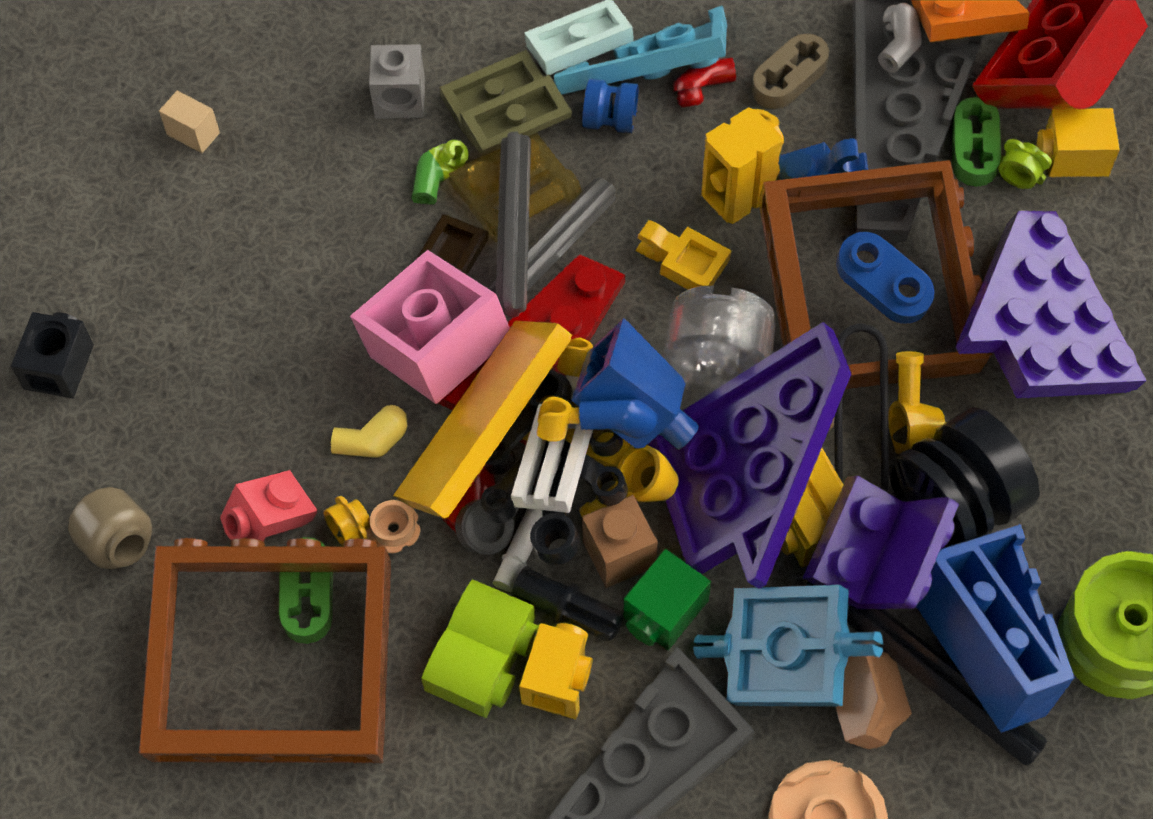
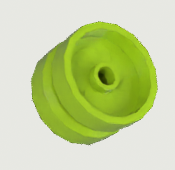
M1124 551L1099 559L1084 571L1058 621V632L1073 674L1085 686L1107 697L1136 699L1153 694V554Z

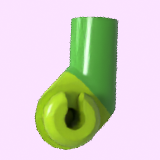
M449 140L447 143L432 148L420 157L412 192L414 203L432 205L436 203L439 184L461 171L469 158L468 148L463 142Z

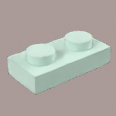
M613 0L602 1L524 32L526 47L546 75L554 74L634 41L633 27Z

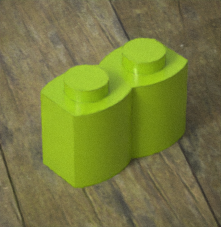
M472 579L462 594L447 629L438 641L421 677L424 691L484 718H487L493 705L502 708L515 683L516 677L509 673L518 654L528 657L539 629V625L534 624V605Z

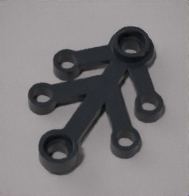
M550 369L494 450V452L499 450L505 451L504 455L497 460L488 459L484 465V468L491 474H503L509 471L498 484L487 488L481 497L483 510L487 517L495 523L507 522L517 513L518 508L514 506L511 494L522 457L514 465L515 454L512 449L531 431L538 404L543 403L540 400L547 395H554L553 397L563 398L568 401L572 408L579 407L571 400L574 392L569 380L554 370ZM595 429L592 431L589 443L595 454L608 457L616 454L621 449L623 439L610 429ZM603 433L614 434L609 441H597V438ZM566 440L564 441L558 470L554 476L549 493L550 497H556L563 467L565 466L571 443ZM549 441L546 442L537 475L541 472ZM586 454L579 478L592 487L595 497L600 503L604 505L620 503L628 492V486L623 473L616 467L603 466ZM608 481L618 482L613 490H600L602 485ZM501 498L508 499L502 508H491L496 500ZM542 510L543 516L534 523L531 529V543L538 557L545 563L552 565L567 563L575 556L580 546L577 530L571 519L567 517V513ZM557 539L567 540L561 547L549 549L553 541Z

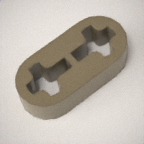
M800 34L790 39L754 72L752 82L754 100L759 105L769 109H779L789 105L826 71L829 57L827 43L814 34ZM812 53L815 55V61L806 58L797 65L798 54L808 56ZM784 77L782 89L776 86L770 90L765 88L766 81L770 84H775Z

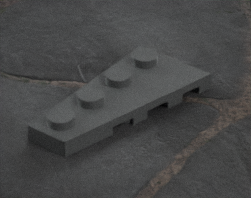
M677 646L666 660L665 667L651 685L648 684L636 700L635 707L618 730L612 732L600 748V754L585 774L580 775L548 819H657L752 740L755 731Z

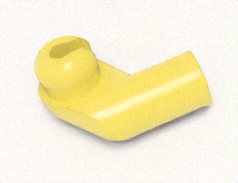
M387 405L361 430L334 427L331 437V453L372 458L385 455L404 436L407 430L406 413L399 406Z

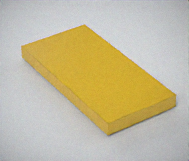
M515 321L393 496L414 509L444 519L448 518L571 341L572 334L558 323Z

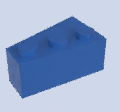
M1021 524L941 549L930 572L932 575L931 586L925 597L916 605L1001 733L1047 716L1074 679L1053 615L1045 614L1037 592L1041 585L1036 568H1029L1021 545L1026 538Z

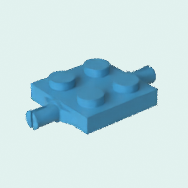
M840 585L762 587L760 589L757 587L734 588L732 618L727 627L726 634L695 636L693 643L701 646H693V651L697 659L724 658L728 671L726 700L730 704L736 706H843L844 670L848 657H880L883 648L876 645H883V639L879 631L849 633L847 626L849 590Z

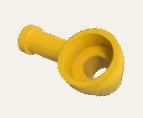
M905 351L896 353V363L899 364L898 401H894L889 409V432L897 454L911 449L912 445L927 437L933 439L936 429L946 423L940 408L920 402L921 364L924 363V354L920 352ZM907 425L906 444L894 441L893 434Z
M648 445L644 448L633 447L628 450L617 466L623 473L628 486L625 498L634 495L636 501L639 502L665 501L677 489L678 476L674 468L660 451ZM616 481V483L606 491L613 490L617 486L618 482ZM595 499L591 503L586 502L580 507L579 511L582 517L608 505H604Z

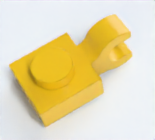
M650 220L647 221L638 234V239L641 240V243L636 248V252L656 262L663 261L661 263L660 275L702 298H705L729 263L732 250L689 227H686L682 235L678 237L667 231L660 224Z

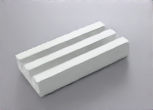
M538 404L511 498L514 506L517 508L570 513L593 430H581L580 424L568 425V428L575 429L556 497H550L549 493L554 476L558 470L565 438L556 442L549 441L534 495H531L547 442L537 436L538 415L541 404Z

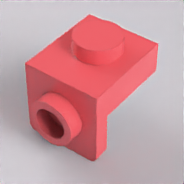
M288 470L236 484L221 514L220 520L230 540L250 538L264 542L266 537L303 527L313 521L318 510L292 472Z

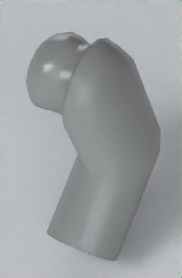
M906 3L891 5L883 14V22H890L887 24L886 29L893 32L894 39L878 55V61L885 70L891 73L897 72L922 44L918 13L912 6Z

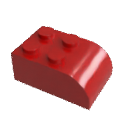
M1032 0L1026 8L1029 11L1028 29L1009 32L972 86L983 103L995 106L997 109L1089 108L1102 97L1148 28V25L1136 0Z

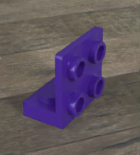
M858 475L849 476L845 480L803 578L814 585H840L848 589V604L857 609H913L925 597L931 586L932 575L930 572L940 549L948 543L953 534L954 522L952 520L957 511L958 503L949 497L903 502Z

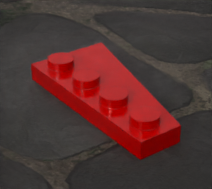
M579 254L527 304V309L521 312L519 316L513 317L508 322V325L511 328L515 321L558 323L572 334L571 340L583 338L590 341L625 284V274ZM558 358L553 367L551 368V370H554L566 377L565 374L559 372L557 369L559 361ZM487 360L438 404L453 410ZM522 439L520 441L525 445L527 444V440Z

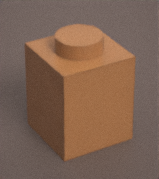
M634 495L623 499L616 505H608L582 516L583 543L606 588L647 571L656 561L658 541Z

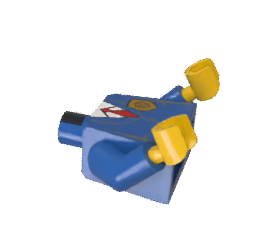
M623 318L594 347L591 342L583 338H574L568 343L559 356L557 369L565 375L579 377L571 399L579 407L572 408L568 401L559 397H549L540 406L537 436L546 441H561L567 434L569 424H580L581 430L610 429L635 448H644L659 434L678 450L693 438L699 425L680 409L686 384L682 376Z

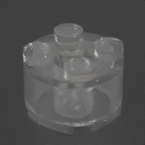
M699 286L682 292L674 299L669 316L663 358L682 376L686 383L684 389L699 392V399H702L773 353L776 331L774 323L775 313L773 308L759 296L731 287L730 296L712 294L714 286Z

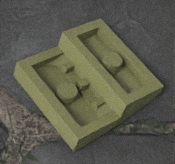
M527 50L439 87L440 97L470 143L483 156L500 149L501 140L507 137L509 132L517 131L519 135L530 136L572 117L571 109L550 75L543 77Z

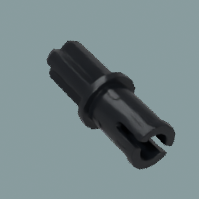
M528 566L521 570L511 592L512 596L534 605V608L554 617V624L566 622L580 627L605 641L614 639L620 630L623 621L622 612L580 593L579 585L575 583L567 586L534 571Z

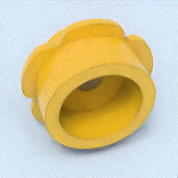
M343 496L336 497V504L324 510L323 514L328 528L341 546L348 539H367L366 530L371 527L370 517L364 506L357 499L348 503ZM339 531L341 532L342 537L337 536Z

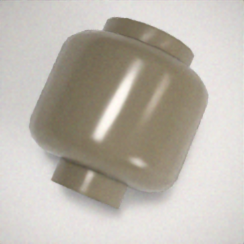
M114 487L97 489L84 496L73 509L68 524V531L74 544L97 567L109 570L136 563L148 549L153 530L149 515L125 491Z

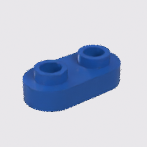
M855 233L843 242L837 256L836 267L839 276L846 284L894 322L903 324L913 323L920 320L927 313L934 299V286L930 277L875 233ZM868 251L874 256L875 261L864 263L858 258L857 253ZM910 285L915 289L916 296L911 298L903 296L899 291V286Z

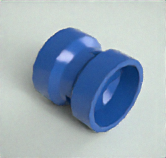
M589 78L583 106V128L598 130L605 125L613 126L617 132L632 134L634 129L632 120L637 112L639 85L623 82L618 87L608 86L604 80ZM615 94L616 96L614 102L613 118H611L613 95Z

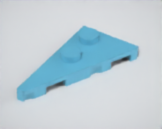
M723 6L708 10L711 22L693 29L692 25L676 23L658 33L647 35L613 49L616 57L615 60L590 66L588 62L583 61L560 73H556L554 75L556 86L561 95L586 89L589 78L604 80L607 84L639 76L651 80L663 77L670 73L671 69L690 65L691 68L710 66L716 63L719 57H724L726 54L727 22Z

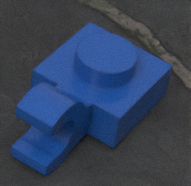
M856 139L842 140L836 143L832 150L823 142L779 156L778 163L780 180L868 170L867 155L865 152L858 153Z

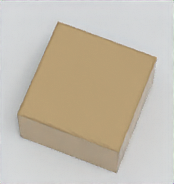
M178 90L159 110L166 134L200 153H203L220 133L213 109Z

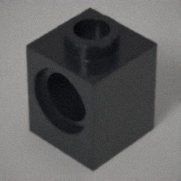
M32 312L11 368L24 390L74 399L94 344L83 321L61 312L52 315ZM57 349H62L60 352L54 355H49L51 352Z

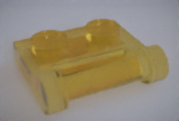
M537 132L528 136L531 140L530 187L546 178H549L552 183L530 194L529 218L563 199L570 202L582 192L580 183L574 173L564 168ZM501 148L484 156L482 155L449 173L450 184L485 230L488 231L494 242H498L499 211L493 208L499 205Z

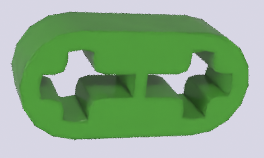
M978 97L967 98L956 107L951 125L952 168L954 175L964 184L975 187L984 186L992 182L996 177L1000 165V116L995 106L983 103ZM971 115L978 116L979 122L982 123L979 134L972 132V121L969 120ZM972 149L979 150L980 162L984 164L983 168H974L973 162L970 161Z
M303 537V538H306V539L317 540V539H315V538ZM279 572L280 622L287 636L295 642L304 644L317 642L330 630L333 619V572H310V583H302L300 572ZM302 597H310L314 613L321 614L320 617L311 618L310 627L300 628L298 620L291 618L301 614Z

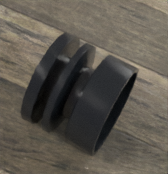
M976 407L962 411L938 427L933 439L929 437L921 439L914 443L911 449L893 457L888 468L891 486L896 498L907 502L949 497L958 503L957 511L952 520L954 522L953 534L942 549L991 534L994 524L999 526L1009 523L1034 506L1040 495L1037 474L1031 459L1018 439L1000 420L989 412Z

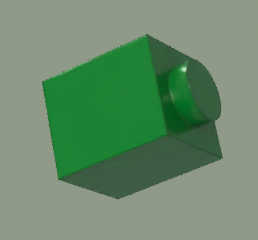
M665 549L624 598L623 618L628 621L626 623L627 629L642 643L652 646L657 642L669 651L709 601L711 581Z

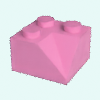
M429 250L350 315L370 358L435 404L440 402L484 363L510 329L496 293Z

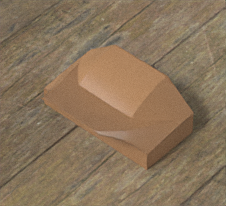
M882 652L880 657H848L844 670L843 706H835L845 742L866 749L887 745L893 731L912 714L897 662L885 652Z

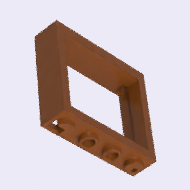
M950 160L766 181L763 183L758 203L783 347L811 330L790 213L928 197L956 343H958L982 285V279L980 275H973L970 257L974 254L973 233L970 226H963L960 209L964 206V189L959 187L958 180L953 177ZM957 351L925 355L924 363L921 364V380L980 373L992 353L959 354ZM896 359L888 360V384L898 383L899 364L896 363ZM880 361L848 365L851 376L846 389L880 385Z
M195 538L177 539L174 541V546H156L139 754L150 762L383 763L391 559L386 547H377L376 541L359 538L348 539L344 541L343 546H321V542L306 538L288 540L287 546H265L263 541L250 538L231 540L230 546H208V542ZM178 572H367L360 730H166Z

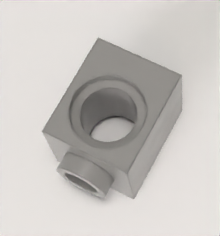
M420 44L371 45L369 87L375 119L424 118L425 75Z

